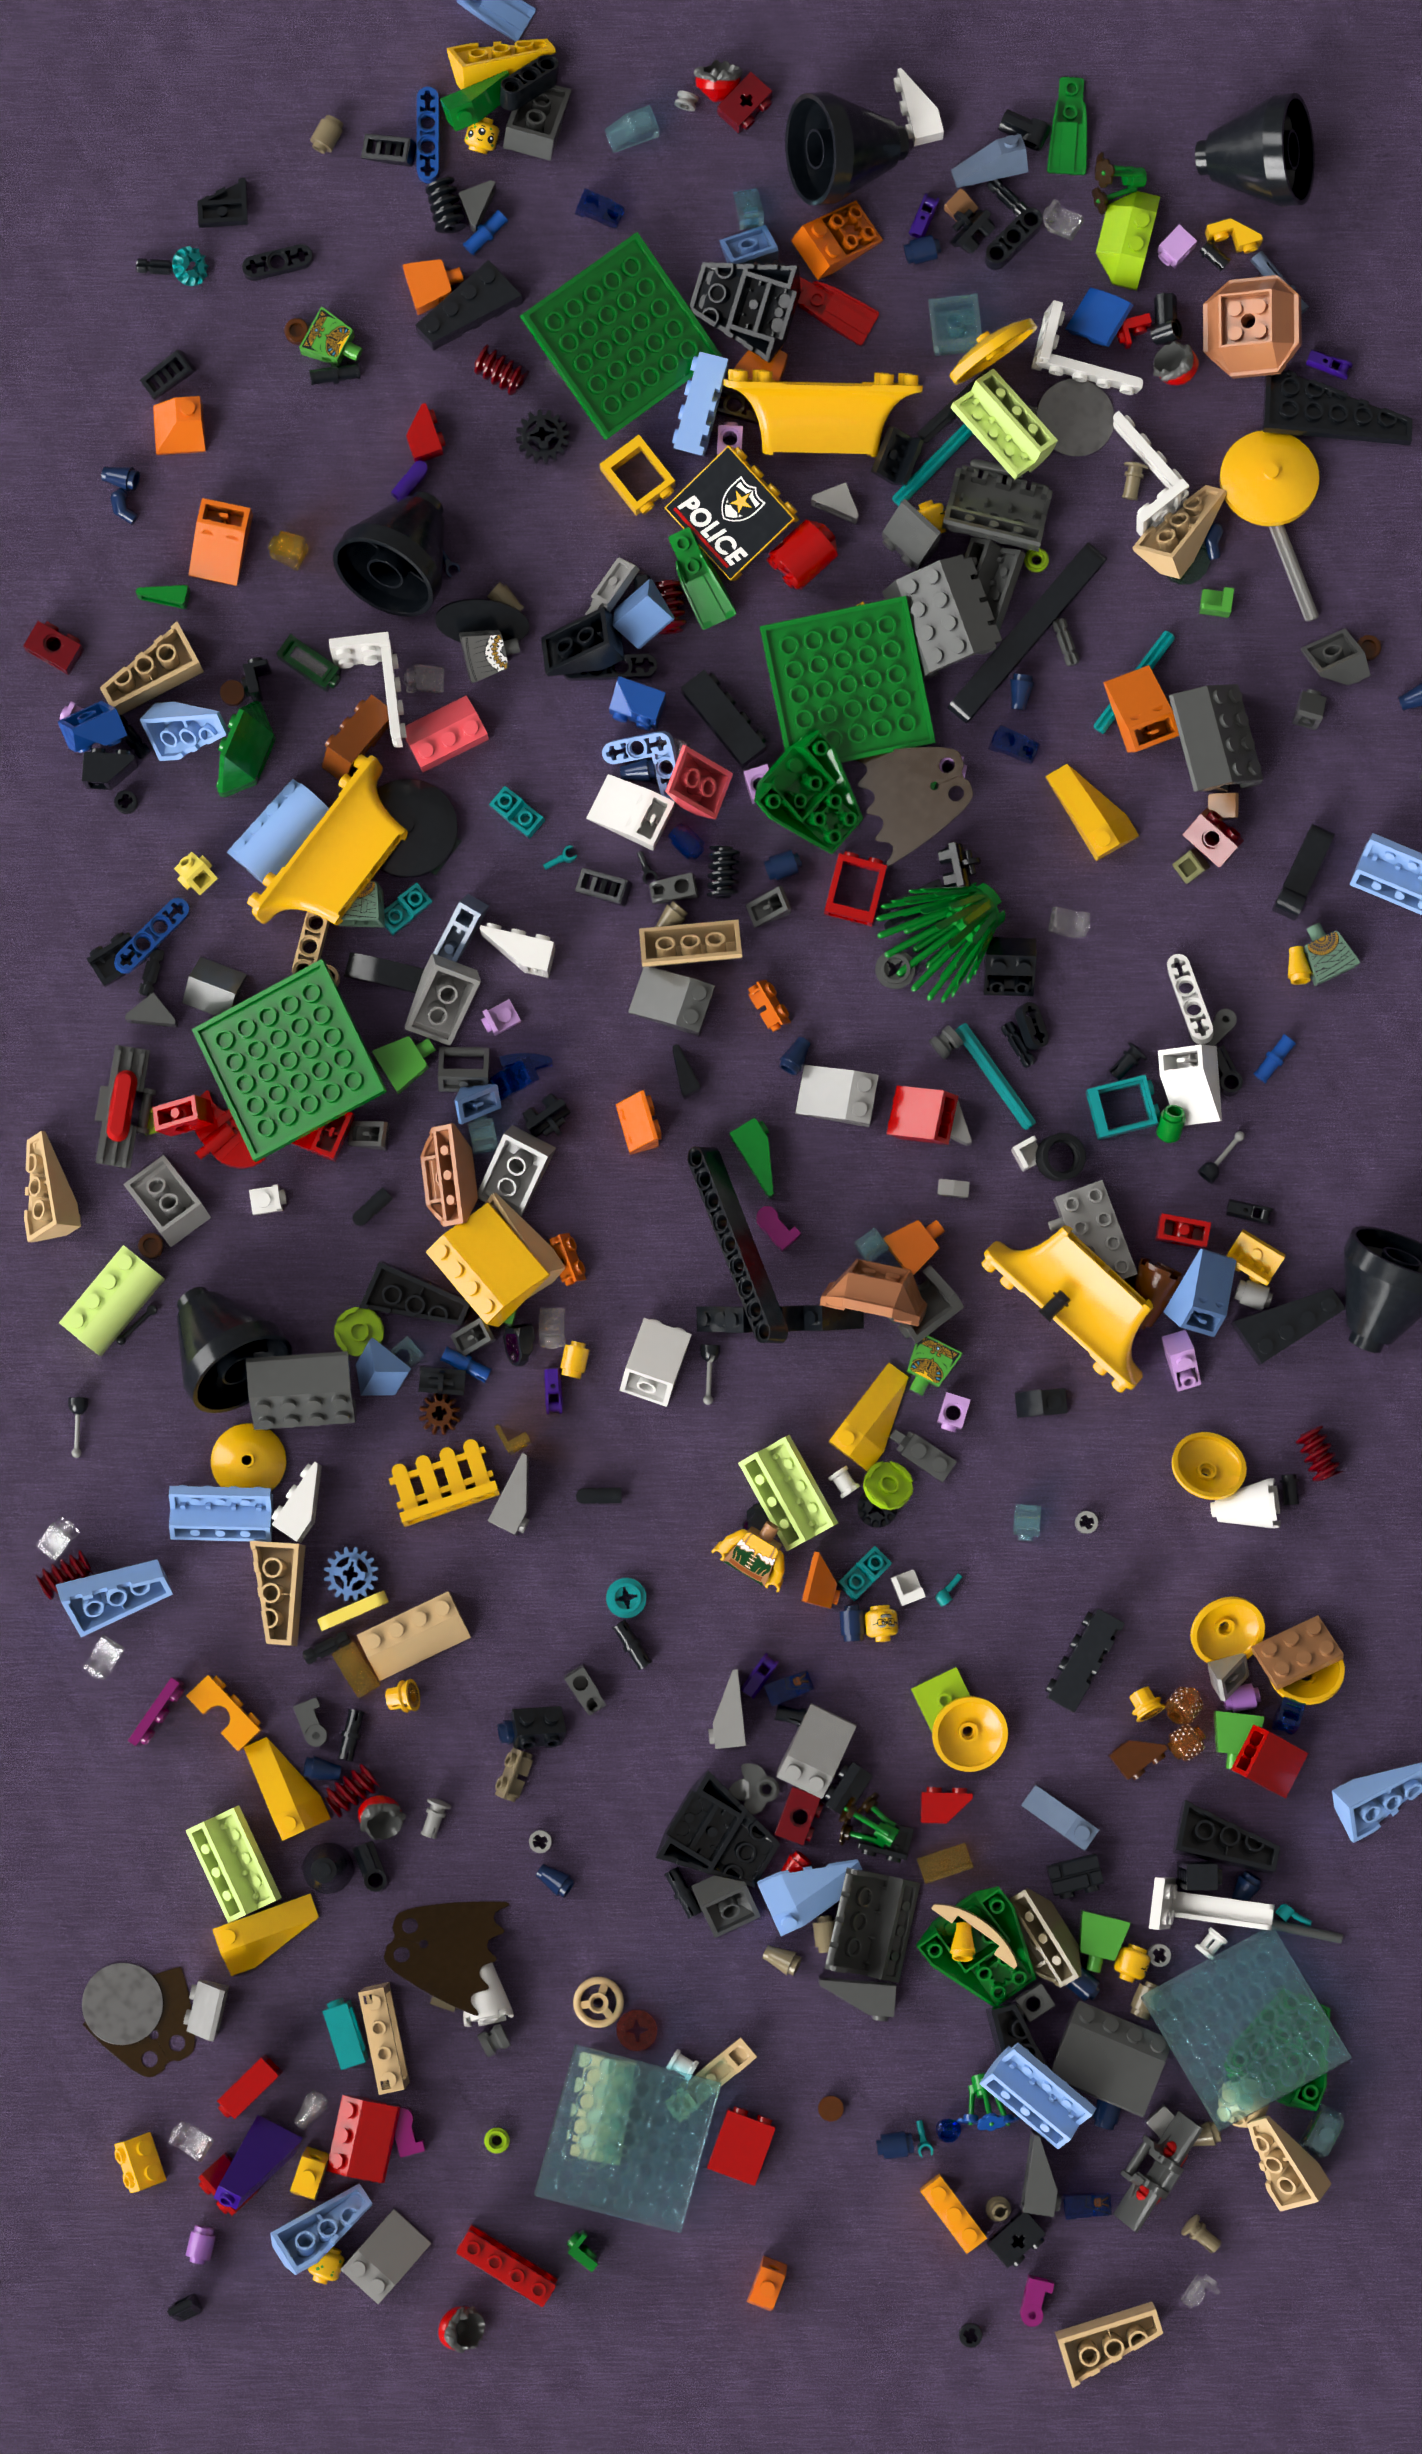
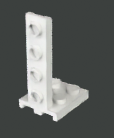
M1053 300L1044 312L1031 369L1041 371L1044 368L1048 369L1050 374L1057 376L1066 374L1072 376V379L1078 382H1086L1088 380L1095 382L1096 386L1109 389L1113 387L1120 389L1119 392L1126 395L1137 394L1143 386V380L1139 377L1052 354L1059 341V335L1056 332L1058 327L1062 325L1065 311H1061L1063 302Z
M1118 411L1113 416L1114 429L1166 486L1157 495V499L1153 503L1144 504L1137 512L1136 532L1142 536L1151 526L1156 528L1165 521L1164 516L1169 512L1174 514L1183 507V502L1189 496L1187 490L1189 485L1176 469L1171 470L1166 464V458L1160 451L1155 452L1148 437L1144 433H1138L1134 428L1133 420L1128 415L1123 416Z
M380 632L329 639L333 663L342 669L351 668L358 664L371 666L382 662L392 743L396 748L403 747L402 738H407L405 723H400L399 715H404L402 700L397 699V692H401L400 677H395L394 669H399L397 654H393L389 633Z
M1155 1877L1149 1929H1170L1174 1917L1272 1930L1275 1905L1177 1891L1176 1878Z

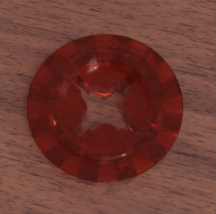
M629 2011L620 2018L617 2024V2037L620 2043L629 2050H645L656 2039V2022L646 2011ZM635 2019H637L640 2027L648 2028V2030L640 2033L639 2041L636 2040L634 2033L626 2032V2030L634 2028Z

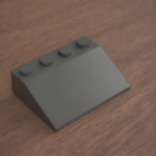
M1078 2001L1070 2014L1051 2071L1076 2090L1144 2117L1166 2063L1173 2040Z

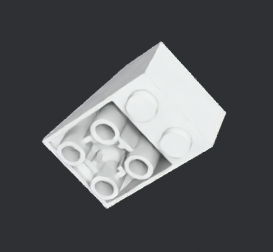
M608 774L586 819L654 851L675 808V801L652 790Z
M487 923V926L480 925L482 937L524 973L549 978L555 953L554 942L550 941V937L536 934L535 937L526 936V932L519 929H511V932L501 930L502 926L493 923Z
M1194 1045L1159 1050L1160 1077L1169 1104L1177 1105L1185 1112L1186 1120L1184 1126L1222 1121L1217 1046Z
M314 1462L313 1465L309 1463L300 1474L303 1478L298 1486L294 1484L286 1495V1498L289 1500L284 1507L279 1506L271 1517L274 1519L272 1523L274 1527L299 1543L303 1541L315 1523L322 1468L317 1462Z

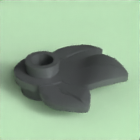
M752 1763L742 1764L741 1771L744 1778L732 1784L729 1792L735 1798L745 1801L744 1807L751 1814H756L764 1809L767 1802L773 1801L778 1796L779 1784L774 1778L766 1776L762 1767ZM769 1784L772 1787V1791L769 1794L763 1793V1785Z

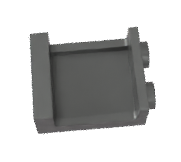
M931 1265L923 1270L927 1280L918 1286L921 1297L927 1303L925 1316L919 1326L898 1322L899 1326L897 1327L906 1339L911 1337L916 1344L964 1308L957 1294ZM888 1317L893 1324L897 1323L893 1318Z

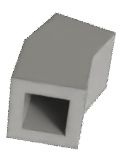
M939 1179L938 1195L968 1198L970 1182Z

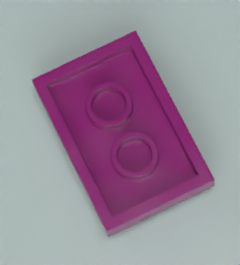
M177 1677L170 1678L128 1739V1742L134 1746L148 1745L156 1733L153 1731L156 1724H162L169 1715L170 1711L167 1708L171 1702H177L185 1690L182 1689V1686L185 1684Z

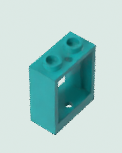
M1146 1075L1090 1088L1085 1092L1098 1140L1153 1127L1158 1124L1157 1119L1161 1115L1158 1104L1153 1105L1151 1095L1154 1094L1152 1081L1146 1079ZM1139 1085L1148 1120L1108 1130L1099 1095Z
M342 1997L327 2003V2008L322 2012L340 2069L344 2070L365 2063L369 2057L351 2000L344 2002Z

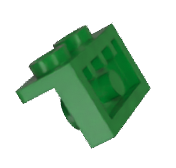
M584 2229L581 2233L576 2231L567 2242L569 2246L567 2249L568 2254L592 2273L598 2265V2261L595 2259L597 2254L587 2245H584L583 2248L580 2247L587 2238L588 2232Z

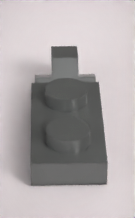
M895 1429L889 1437L899 1444L897 1451L903 1457L942 1483L957 1462L910 1431L905 1436Z

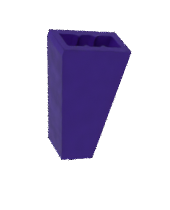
M257 2115L213 2198L226 2207L238 2209L296 2154L303 2138Z

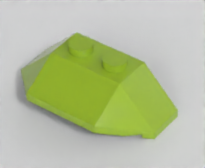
M1137 191L1107 206L1096 255L1108 274L1112 285L1137 291L1160 196Z

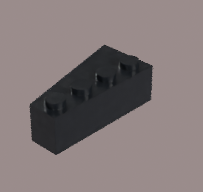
M1187 1800L1182 1803L1172 1853L1271 1875L1276 1872L1280 1846L1252 1832H1248L1236 1824L1215 1816L1213 1813L1203 1810Z

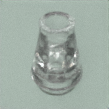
M312 2090L310 2094L307 2093L294 2119L295 2124L306 2130L327 2109L328 2099L316 2090Z

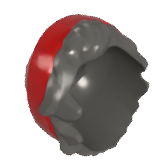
M717 59L714 60L712 65L700 66L694 70L696 87L713 102L723 101L740 83L743 74L740 67L733 64L730 65L728 61L720 63Z
M1173 341L1170 344H1166L1155 354L1153 375L1158 376L1161 381L1168 385H1184L1194 378L1199 366L1198 357L1189 344L1183 345L1180 342Z
M375 1795L368 1798L358 1809L360 1830L366 1832L373 1840H385L396 1836L403 1827V1820L406 1818V1814L402 1812L399 1804L394 1799L384 1795Z
M457 2306L443 2315L439 2324L438 2335L441 2343L448 2349L459 2353H464L465 2350L478 2347L479 2341L482 2340L486 2325L484 2318L476 2311L475 2306Z

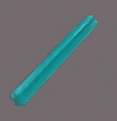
M965 423L909 479L908 483L903 485L893 495L892 500L897 506L904 499L908 501L973 435V432Z
M1164 631L1135 670L1147 665L1152 670L1173 643L1175 636L1169 631ZM1111 704L1107 706L1094 724L1095 730L1099 733L1104 734L1115 720Z
M968 1024L960 1025L956 1028L955 1032L962 1039L968 1052L1024 1130L1031 1128L1036 1123V1120Z

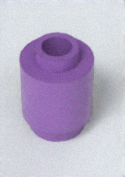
M1252 1683L1240 1685L1223 1703L1226 1712L1232 1711L1235 1713L1257 1708V1703L1261 1702L1258 1687L1253 1688Z
M195 2225L194 2231L190 2233L186 2256L190 2257V2262L204 2265L205 2260H211L216 2238L214 2228Z

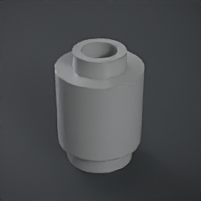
M1240 1280L1234 1299L1239 1300L1240 1304L1262 1311L1263 1307H1269L1273 1294L1269 1293L1270 1287L1250 1280Z

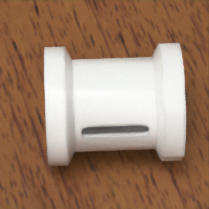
M847 1465L828 1477L829 1481H833L841 1492L840 1497L842 1499L860 1487V1484L855 1483L847 1470L849 1468Z
M1210 1927L1207 1936L1200 1944H1196L1194 1947L1213 1961L1214 1954L1222 1944H1227L1228 1941Z
M677 2049L666 2069H673L684 2076V2080L688 2082L699 2062L697 2060L693 2062L682 2055L681 2050Z

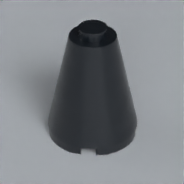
M322 1843L315 1846L308 1852L303 1862V1875L307 1884L315 1891L323 1894H332L342 1890L348 1885L353 1876L354 1865L349 1853L342 1846L335 1843Z

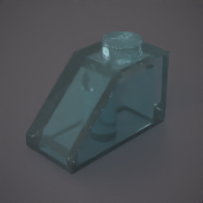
M650 105L625 114L604 129L613 153L659 137V127Z

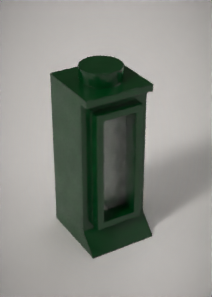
M291 633L276 653L280 661L326 692L330 688L334 689L342 678L340 676V667L334 665L299 641Z

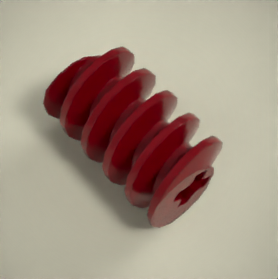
M486 344L475 361V374L479 375L483 372V379L488 380L491 378V384L497 385L500 382V390L508 388V395H514L524 384L529 370L525 374H521L522 365L513 369L514 360L505 364L506 355H502L497 359L498 350L495 349L489 354V345Z
M675 580L656 582V587L675 617L658 634L680 633L683 631V629H680V626L687 623L686 620L679 619V616L685 614L684 610L678 609L679 606L684 605V601L677 600V597L683 595V591L676 590V587L681 586V583Z
M1323 1425L1301 1434V1437L1296 1441L1297 1445H1305L1300 1450V1453L1309 1454L1304 1462L1313 1463L1308 1471L1317 1472L1312 1478L1314 1482L1323 1481L1343 1472L1335 1471L1340 1465L1339 1461L1331 1462L1336 1453H1327V1450L1332 1446L1331 1443H1323L1328 1437L1327 1434L1318 1433L1323 1428Z
M78 1550V1559L70 1554V1563L67 1564L63 1559H60L61 1568L58 1569L54 1564H51V1573L43 1568L41 1578L36 1574L43 1592L50 1600L54 1599V1591L58 1594L56 1584L88 1577L90 1572L93 1574L90 1564L81 1550Z
M363 1764L359 1765L361 1773L351 1770L352 1779L345 1775L343 1776L344 1785L336 1781L334 1783L336 1791L331 1790L329 1787L326 1788L328 1797H325V1799L339 1818L343 1816L341 1808L347 1812L351 1810L349 1802L357 1806L359 1805L358 1796L364 1800L368 1798L366 1790L374 1794L376 1792L374 1784L381 1788L375 1777Z

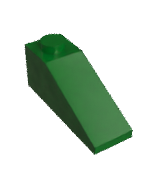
M507 70L440 99L446 119L456 132L478 123L500 106L501 82L509 76Z
M753 1118L730 1132L729 1136L770 1199L774 1195L769 1141L766 1136L770 1132L762 1120L758 1122L756 1118Z

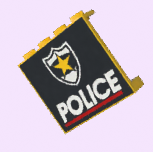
M727 446L665 507L683 529L688 527L692 529L700 548L703 549L730 581H736L742 575L741 571L793 521L797 522L799 520L795 515L797 510L788 501L784 503L779 498L780 491L772 483L768 485L762 479L764 476L763 472L756 465L752 467L745 460L747 455L738 446L736 448Z

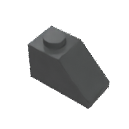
M1308 689L1307 692L1302 691L1292 724L1316 730L1322 721L1327 697L1321 696V692Z

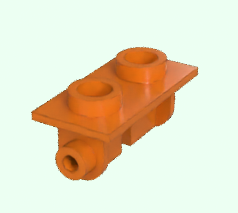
M767 980L757 981L755 985L748 988L750 992L748 995L756 1009L758 1010L763 1006L767 1008V1010L760 1013V1016L768 1029L771 1028L772 1032H775L781 1028L780 1025L791 1023L788 1018L789 1012L787 1008L778 1001L775 996L777 995L776 989L770 982H767Z
M570 1233L558 1234L556 1237L549 1239V1245L555 1250L560 1260L563 1259V1264L566 1267L560 1274L562 1283L565 1282L566 1286L575 1284V1282L586 1280L584 1264L578 1258L576 1253L577 1245L573 1237L570 1236Z

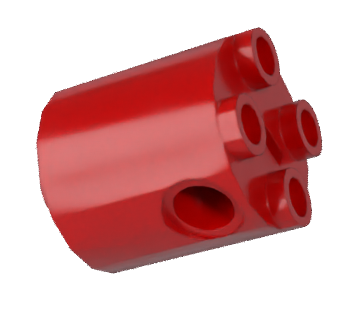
M805 519L769 553L766 561L774 570L779 569L784 574L782 579L791 589L794 587L796 590H802L838 556L835 536L824 524Z

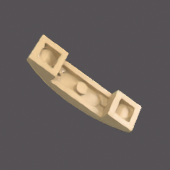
M935 1903L932 1906V1910L950 1923H953L958 1916L999 1945L994 1953L995 1956L1013 1969L1017 1967L1019 1963L1012 1948L1004 1937L987 1921L957 1906Z
M740 2037L691 2077L688 2082L684 2083L663 2104L678 2122H681L728 2080L756 2059L757 2055Z

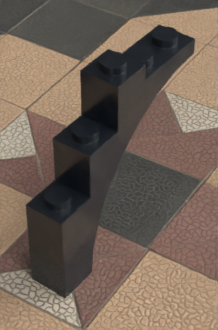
M820 1304L779 1305L786 1321L788 1332L864 1329V1312L847 1308L839 1310L820 1306ZM696 1306L697 1332H753L743 1306Z

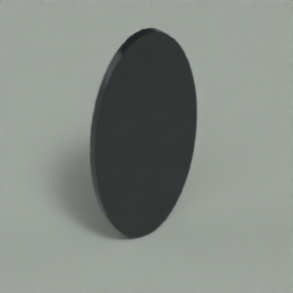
M488 599L454 601L440 608L435 616L438 629L447 637L460 643V632L499 630L503 641L517 638L519 641L527 635L530 627L528 619L521 611L508 604Z

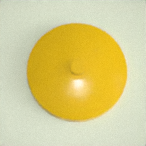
M1032 318L1014 322L991 334L989 331L981 334L976 339L978 343L962 357L949 376L954 384L958 385L976 376L1024 342L1037 329Z
M1263 430L1256 431L1240 438L1227 451L1220 470V488L1226 490L1225 501L1239 517L1256 525L1279 526L1296 520L1309 509L1318 490L1319 469L1312 452L1296 437L1289 434L1263 432Z

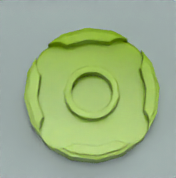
M353 1307L338 1317L334 1329V1337L337 1345L343 1351H348V1354L351 1356L360 1357L372 1337L380 1344L384 1339V1326L381 1318L374 1311Z
M881 1461L870 1467L864 1477L863 1488L865 1495L872 1504L881 1509L894 1510L901 1508L908 1502L913 1494V1480L906 1468L897 1462L890 1461L888 1463Z

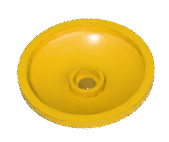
M252 1423L239 1424L225 1431L216 1441L211 1454L212 1473L220 1487L271 1488L272 1491L280 1483L286 1470V1452L280 1439L269 1429L254 1430ZM250 1456L252 1459L251 1463L244 1465L243 1457Z
M1198 1432L1188 1435L1178 1443L1172 1455V1470L1177 1481L1188 1492L1200 1498L1209 1500L1227 1498L1240 1489L1246 1477L1247 1467L1242 1452L1232 1441L1219 1434Z
M1240 1597L1220 1598L1209 1603L1196 1616L1191 1628V1643L1196 1654L1206 1663L1241 1653L1246 1654L1248 1659L1253 1655L1252 1646L1263 1641L1265 1623L1261 1612L1250 1601Z
M1342 1659L1306 1676L1310 1678L1308 1681L1300 1679L1276 1690V1692L1286 1700L1296 1704L1314 1705L1322 1703L1333 1697L1341 1688L1345 1675L1344 1661Z
M975 1696L961 1697L948 1703L937 1715L932 1729L933 1745L939 1757L948 1766L964 1772L980 1771L992 1765L1002 1755L1008 1740L1007 1723L1001 1711L990 1701ZM970 1726L971 1732L964 1734L963 1729Z

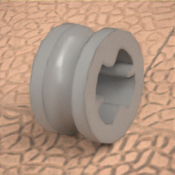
M678 91L677 96L679 99L675 100L674 105L682 110L695 111L696 106L694 103L698 102L699 97L687 91Z
M1090 1511L1081 1512L1075 1518V1527L1081 1533H1092L1098 1526V1518ZM1084 1515L1087 1518L1093 1519L1094 1523L1090 1524L1092 1528L1089 1530L1085 1526H1080L1079 1522L1083 1521L1081 1517Z
M538 1830L530 1836L529 1845L534 1852L544 1853L550 1849L552 1839L548 1832ZM538 1834L540 1837L545 1836L548 1842H545L547 1846L543 1849L540 1846L535 1847L533 1841H536L534 1837Z
M1154 1944L1147 1952L1151 1959L1150 1963L1157 1967L1167 1965L1171 1959L1170 1950L1163 1944ZM1160 1948L1164 1949L1163 1955L1166 1957L1165 1960L1161 1961L1159 1959V1962H1155L1153 1951L1155 1949L1160 1951Z

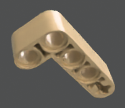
M306 913L292 966L293 974L298 972L300 967L309 966L320 960L330 921L316 914ZM315 918L323 920V925L318 930L310 927L311 921ZM309 942H314L317 944L316 951L311 954L305 953L304 946ZM327 965L329 971L334 973V981L338 987L340 983L338 971L333 966Z

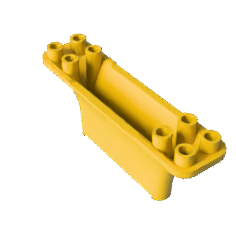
M728 369V379H723L724 386L739 391L751 403L761 430L762 453L773 455V452L867 454V456L877 457L884 424L894 406L903 398L923 391V385L918 384L919 375H913L912 373H898V383L894 382V374L874 372V382L830 383L772 380V371L754 369L753 379H748V371Z
M360 754L355 759L353 766L358 770L352 777L347 773L342 776L338 783V786L342 788L338 794L339 797L285 867L281 868L277 875L269 872L265 876L263 885L267 888L261 895L258 892H254L249 897L247 904L253 907L252 914L260 923L266 924L283 910L296 909L316 914L334 925L341 924L343 922L341 918L401 840L405 841L408 835L407 829L390 815L378 796L377 781L382 774L383 768L376 757L371 755L367 758Z
M1062 1226L1049 1239L1026 1250H1013L1000 1241L993 1242L984 1252L985 1259L981 1262L984 1269L990 1273L997 1269L1003 1275L1000 1282L1005 1288L1011 1290L1015 1286L1041 1309L1054 1296V1292L1057 1293L1061 1290L1071 1301L1068 1303L1069 1306H1065L1053 1320L1090 1353V1356L1096 1361L1093 1364V1368L1098 1374L1104 1376L1108 1372L1115 1378L1111 1384L1118 1392L1123 1393L1126 1389L1132 1390L1143 1378L1141 1370L1133 1361L1132 1345L1141 1323L1153 1309L1152 1302L1149 1299L1146 1301L1073 1234L1071 1232L1073 1229L1069 1226Z

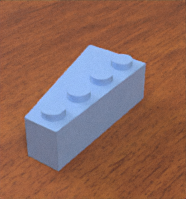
M700 351L698 356L693 357L691 370L694 371L692 381L688 380L684 395L688 396L685 405L682 404L678 419H681L679 429H675L672 440L674 449L703 457L706 456L729 359Z
M158 1559L56 1584L60 1601L80 1637L86 1636L173 1595L167 1575Z

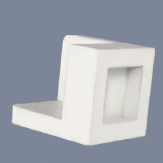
M1035 1135L1011 1149L1023 1172L1037 1165L1036 1150L1038 1145Z
M914 1570L890 1578L901 1606L926 1597Z

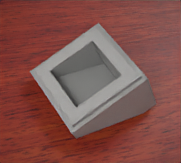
M1162 2104L1145 2122L1161 2139L1175 2116Z

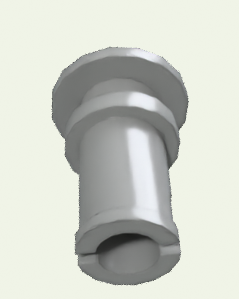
M428 1798L427 1802L431 1806L427 1807L426 1812L428 1815L421 1834L428 1838L432 1836L433 1839H436L441 1820L446 1816L444 1811L445 1809H451V1805L440 1799Z

